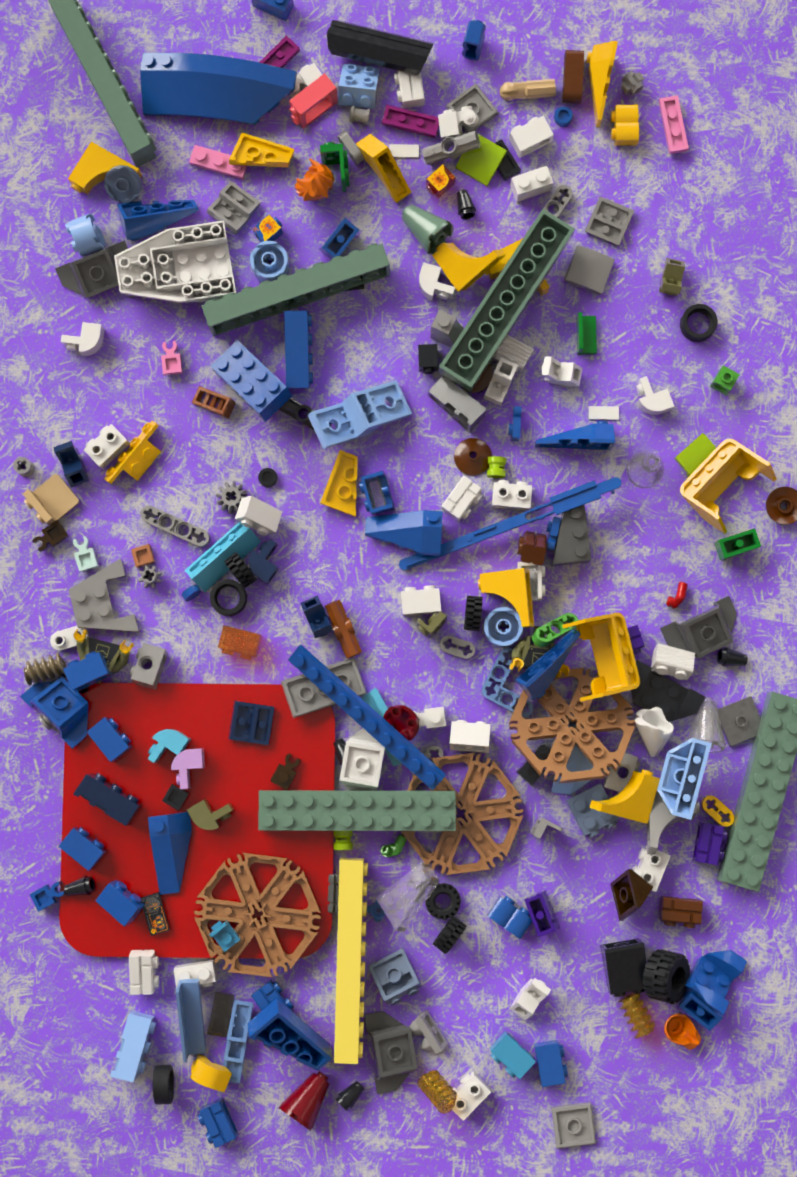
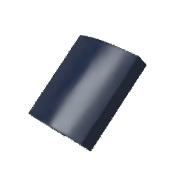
M234 701L228 739L269 745L275 707Z

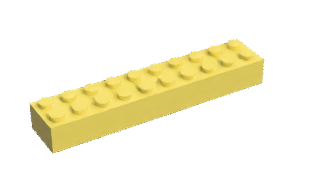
M341 858L339 860L334 1063L358 1064L359 1058L363 1057V1042H360V1038H363L364 1022H360V1017H364V1002H361V997H364L365 982H361V977H365V962H362V957H365L366 942H362V936H366V922H363V916L367 914V902H363V896H367L368 883L364 882V876L368 875V863H364V858Z

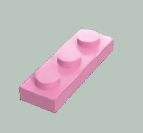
M678 95L660 98L658 102L669 154L688 151L689 147Z
M194 145L189 161L190 165L242 180L248 165H229L231 155Z

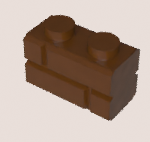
M526 531L523 537L520 536L517 554L521 555V562H532L535 565L542 566L547 548L546 535L540 533L535 535V532Z
M661 896L659 920L664 921V925L668 926L684 923L683 927L695 928V925H701L703 901Z

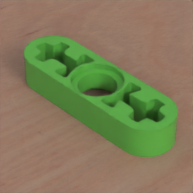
M565 613L537 628L532 635L534 644L539 647H545L564 637L571 630H575L576 626L563 629L562 625L565 622L578 621V618L572 613ZM551 627H557L560 633H555Z

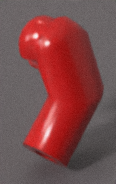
M685 582L678 583L675 598L671 596L667 598L666 605L675 609L684 601L688 584Z

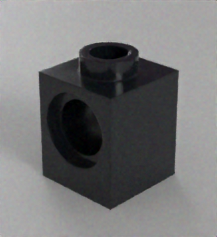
M437 344L418 345L419 371H423L424 374H432L434 371H438Z

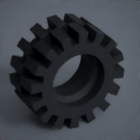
M237 552L224 561L244 588H247L257 580Z
M467 595L464 630L480 631L483 597Z
M438 883L427 892L425 898L427 910L437 919L446 920L447 918H452L460 909L461 899L458 891L452 885ZM439 894H447L451 899L450 905L445 909L437 907L435 899Z
M453 916L438 934L433 945L444 954L448 953L467 926Z

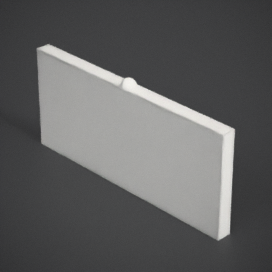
M389 144V149L394 158H419V145Z
M589 406V420H619V406Z

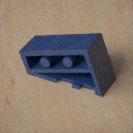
M98 772L97 774H86L73 795L77 797L82 796L93 807L97 806L105 814L125 826L130 825L142 806L138 803L139 799L132 794L127 796L122 792L123 788L115 783L113 785L106 782L107 778Z

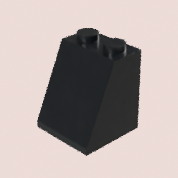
M639 938L600 945L608 992L611 995L614 994V997L625 996V992L633 991V993L645 992L643 984V974L646 965L644 943Z

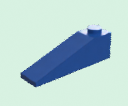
M171 200L168 204L159 203V201H153L152 204L142 205V201L117 204L123 233L126 239L131 241L147 237L199 211L194 200Z

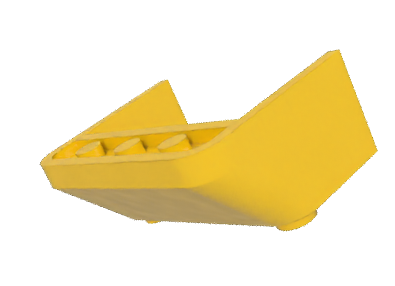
M726 439L683 482L680 492L683 498L705 521L726 534V527L719 516L720 509L714 501L738 476L744 480H752L759 473H762L774 482L777 478L771 463L737 441Z
M621 613L586 618L562 625L563 629L576 626L577 631L581 634L579 637L582 640L590 639L599 677L594 678L591 682L593 695L581 697L580 702L639 687L638 669L626 621Z

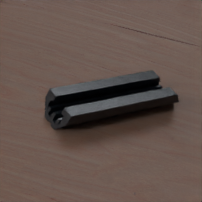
M332 20L331 26L327 31L328 49L332 55L414 75L420 74L434 45L432 42L340 20Z

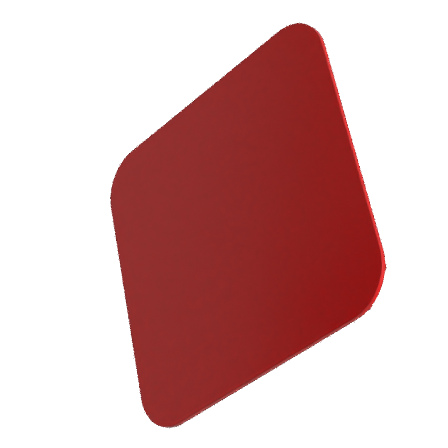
M101 683L89 686V691L80 694L88 702L87 731L104 717L113 718L119 725L117 729L120 733H125L130 738L131 742L129 744L132 748L115 762H110L88 733L73 749L65 742L62 841L74 827H83L90 833L89 837L93 840L98 839L105 845L104 849L107 851L96 866L88 871L61 849L60 881H62V884L60 885V892L65 891V885L84 876L92 877L96 886L95 892H92L91 895L67 896L65 894L60 897L59 922L66 941L80 953L95 957H129L132 950H155V956L211 958L194 918L195 916L203 917L202 915L194 914L195 910L202 911L203 906L196 904V901H205L204 898L197 897L225 860L228 867L230 865L227 861L230 857L233 863H238L237 854H241L243 861H245L244 852L288 858L285 860L284 866H286L288 861L292 860L293 862L290 864L291 870L294 871L298 866L301 867L297 876L304 870L321 913L313 912V914H319L321 918L313 919V924L319 925L320 928L317 930L310 929L318 933L300 958L309 956L321 948L330 934L333 913L328 912V904H330V901H328V885H330L328 878L330 874H333L334 831L258 830L259 791L286 790L270 780L279 764L285 766V758L289 753L292 754L289 758L291 763H295L298 758L300 763L292 769L297 774L288 790H334L335 748L333 743L335 742V716L332 707L330 706L293 719L281 684L158 683L155 690L134 683ZM234 701L275 707L269 745L228 739ZM165 729L180 731L191 739L184 750L204 748L205 768L190 769L191 788L183 789L190 794L180 811L162 801L172 784L180 787L176 782V774H179V770H171L172 762L177 755L167 748L157 763L147 759L150 756L148 751L154 743L158 744L152 737ZM98 772L107 778L106 782L113 785L115 783L123 788L122 792L127 796L132 794L139 799L138 803L142 806L130 825L125 826L105 814L97 806L93 807L82 796L77 797L73 795L86 774H97ZM205 799L213 812L231 803L234 808L230 812L232 816L223 821L219 818L218 821L221 827L217 829H202L191 819L192 835L180 892L161 895L171 930L151 936L143 909L131 924L124 927L95 901L105 887L115 880L123 882L132 894H136L140 898L159 892L148 817L188 812L187 809ZM254 862L250 866L261 894L277 873V867L273 864ZM224 875L212 890V896L215 899L241 902L231 876ZM298 883L293 884L277 907L306 909L308 901L302 886ZM255 908V913L252 916L253 918L257 917L262 925L261 915L263 914V912H259ZM209 920L208 928L210 933L213 931L211 927L221 920ZM229 922L233 929L239 924L237 922ZM274 927L284 952L292 954L304 939V932L302 930ZM255 935L242 951L239 958L265 959ZM213 938L214 943L216 945H219L217 941Z

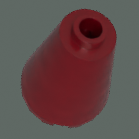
M320 1071L317 1074L313 1072L281 1103L279 1109L311 1131L330 1084L327 1082L328 1077Z

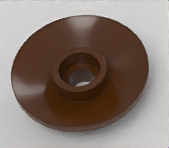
M468 438L460 442L456 447L454 461L462 473L475 476L482 474L488 469V457H491L492 453L489 446L483 440ZM472 452L477 455L474 459L469 456Z
M779 487L768 495L766 511L773 521L783 525L792 524L797 521V490L791 487ZM782 503L786 505V510L781 509L780 505Z

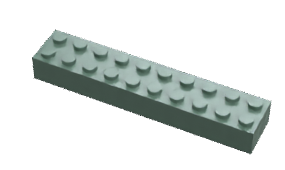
M48 0L135 166L139 167L155 159L154 151L157 149L149 132H147L141 117L138 115L133 102L130 100L125 87L121 83L117 72L111 65L109 57L104 52L98 37H96L81 5H79L77 0Z
M541 210L440 364V374L471 393L573 237L575 228L546 210Z
M375 243L369 245L365 250H354L344 257L336 256L327 263L319 262L314 264L312 268L298 269L292 275L284 274L277 277V280L271 282L269 280L263 281L254 288L246 287L239 293H228L219 300H208L201 306L213 336L283 313L284 311L333 296L350 288L390 276V264L383 244L378 245Z
M767 692L759 729L754 739L734 812V822L730 827L723 861L720 864L716 878L720 881L757 892L760 890L797 753V699L776 692Z
M260 790L258 830L456 831L455 790Z

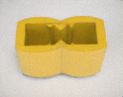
M638 104L615 105L614 111H611L610 121L614 122V128L611 129V140H614L615 146L638 144Z

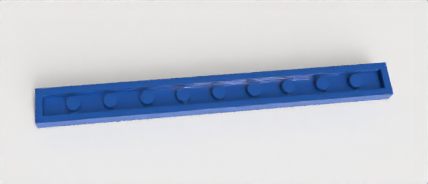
M300 645L297 647L288 661L433 791L446 774L304 646Z

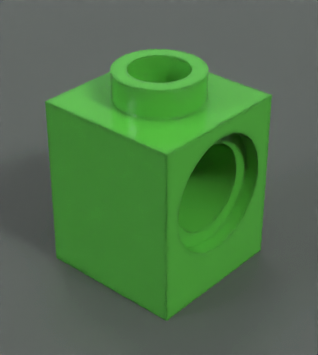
M723 365L710 387L727 395L740 374Z

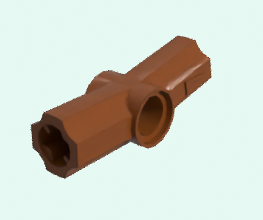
M340 599L325 605L332 622L331 626L337 640L341 643L346 658L349 659L362 653L355 637L352 623L347 618Z

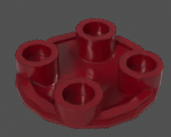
M405 705L391 706L383 716L408 741L412 740L419 731L417 715L411 708Z

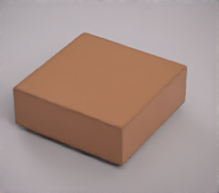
M150 544L131 549L136 568L155 563Z

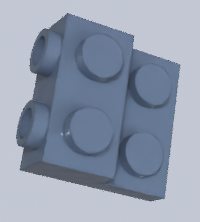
M601 783L566 800L584 836L588 835L589 838L600 833L599 829L604 826L607 829L617 824L616 820L620 819L619 816L589 808L591 800L603 801L609 799Z
M403 948L368 966L386 1004H398L402 1001L401 997L406 994L413 996L419 992L418 988L422 987Z

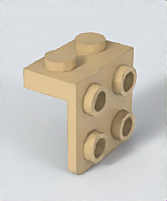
M58 474L51 476L33 492L27 489L22 493L26 498L24 500L26 505L38 512L36 517L43 524L45 522L49 525L79 504L77 496Z

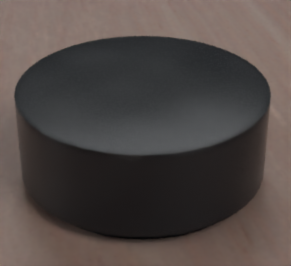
M264 468L260 471L258 479L262 486L270 488L277 483L278 476L273 469Z

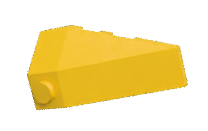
M618 41L594 45L592 52H588L586 63L589 64L588 74L596 127H600L607 98L606 93L610 83Z

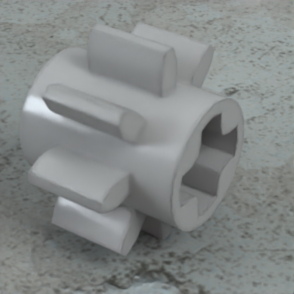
M631 71L622 78L623 86L621 88L625 94L632 93V95H635L643 89L644 85L642 83L645 78L640 72L636 74Z
M145 565V570L143 572L139 571L142 578L138 581L145 582V588L151 585L155 589L157 582L162 583L159 579L162 572H155L157 568L155 565L152 569ZM148 573L154 575L152 577V581L146 579L147 577H149Z

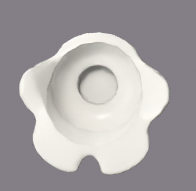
M659 707L641 709L636 713L635 723L650 756L655 757L669 740L674 731V726L666 720L662 709Z

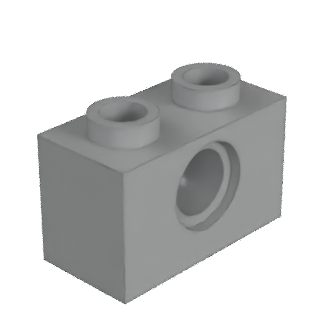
M143 643L142 648H139L137 651L136 659L138 660L136 666H133L130 671V677L134 684L156 690L168 656L166 649ZM147 662H151L152 667L150 669H143Z
M628 753L624 754L620 767H624L627 770V775L624 778H620L617 774L619 766L616 771L612 767H608L610 774L608 777L605 776L603 787L621 792L628 784L633 771L637 772L640 762H638V757Z

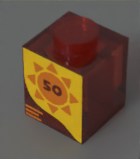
M442 164L426 178V189L431 195L435 194L440 198L455 184L456 177Z

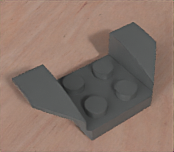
M124 240L106 249L55 268L62 286L81 294L85 298L118 286L114 255L128 249Z
M730 596L714 602V608L681 624L674 621L661 627L660 630L667 645L694 652L695 657L699 659L732 643V629L737 612Z
M383 1011L364 1015L366 1031L372 1037L378 1076H374L377 1095L396 1091L407 1076L418 1069L411 1029Z

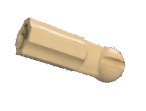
M555 79L517 83L506 82L500 87V96L506 101L522 98L554 97L556 94Z

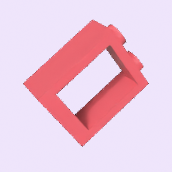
M325 73L289 100L292 121L304 129L338 103L337 88Z

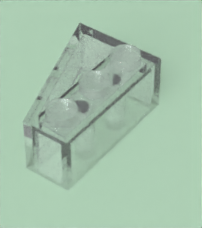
M420 863L376 897V900L396 931H406L412 918L417 915L423 902L428 899L439 883V879L430 865Z

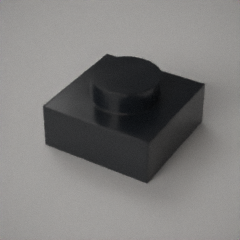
M172 784L162 801L180 811L190 793Z

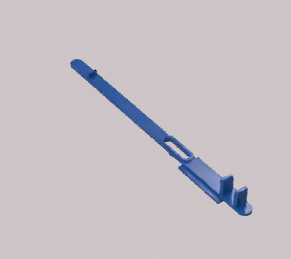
M614 477L596 484L595 480L550 497L551 502L536 506L534 509L441 544L440 556L415 554L400 560L399 567L401 570L411 569L527 523L541 520L554 513L559 515L592 501L602 498V494L608 492L615 494L614 490L620 488L622 482L620 478ZM548 506L554 507L553 511L531 520L526 519V515Z

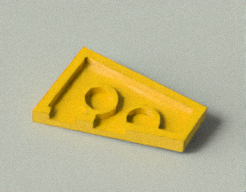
M241 133L230 156L229 165L288 168L295 149Z
M339 450L320 504L356 517L358 456Z

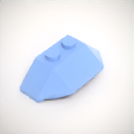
M568 721V722H569V725H568L569 728H570V727L576 728V727H575V726H576V722L571 723L570 721ZM575 745L566 766L567 770L570 772L591 770L594 766ZM559 776L556 783L552 781L551 792L571 795L591 780L559 784L561 776Z
M691 738L667 752L657 791L672 815L689 820L692 819L712 743Z

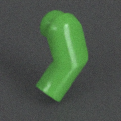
M398 835L395 843L381 847V854L388 858L399 855L407 839L402 835Z

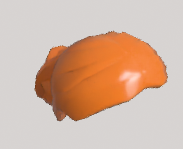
M676 1013L666 1020L664 1033L671 1042L683 1045L689 1050L700 1045L701 1036L693 1022L685 1014Z

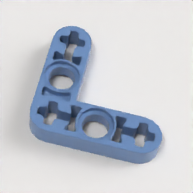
M505 648L500 652L482 686V695L501 707L514 712L512 707L516 703V698L519 699L520 696L502 687L511 669L498 664L499 661L503 663L505 659L503 653L512 652V648ZM508 660L506 665L510 666L512 661ZM502 668L505 675L502 679L495 678V669ZM492 678L495 682H500L501 684L500 686L495 684L493 688L496 691L495 694L488 696L485 687L491 686L492 682H489V679ZM510 694L513 702L510 705H505L502 702L503 695ZM528 700L526 704H528L527 708L530 710L522 714V717H528L533 713V705Z

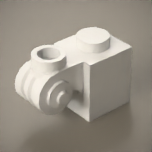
M315 63L305 65L298 72L295 90L289 95L293 98L300 92L301 88H306L322 76Z
M472 106L462 107V111L458 112L453 109L445 110L443 114L438 115L442 139L463 135L462 125L464 123L469 127H474L478 124L479 118L473 111Z
M444 707L424 709V713L414 711L419 720V728L425 725L427 729L446 726Z

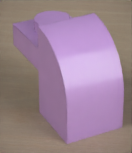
M204 748L187 749L180 752L174 758L171 770H179V774H176L177 785H180V789L191 788L190 769L205 768Z

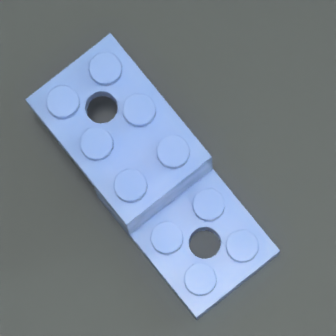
M397 380L352 393L342 403L310 412L308 417L323 449H327L368 436L379 426L407 418L412 415V412ZM385 399L391 403V407L386 405ZM329 422L336 426V430L329 426Z

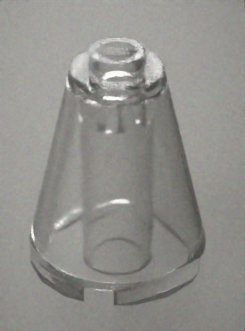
M640 451L629 459L626 471L629 481L635 486L651 488L662 480L665 468L658 454L651 451Z
M705 698L697 714L693 716L687 741L695 738L712 743L709 753L724 751L726 744L717 703L712 698Z

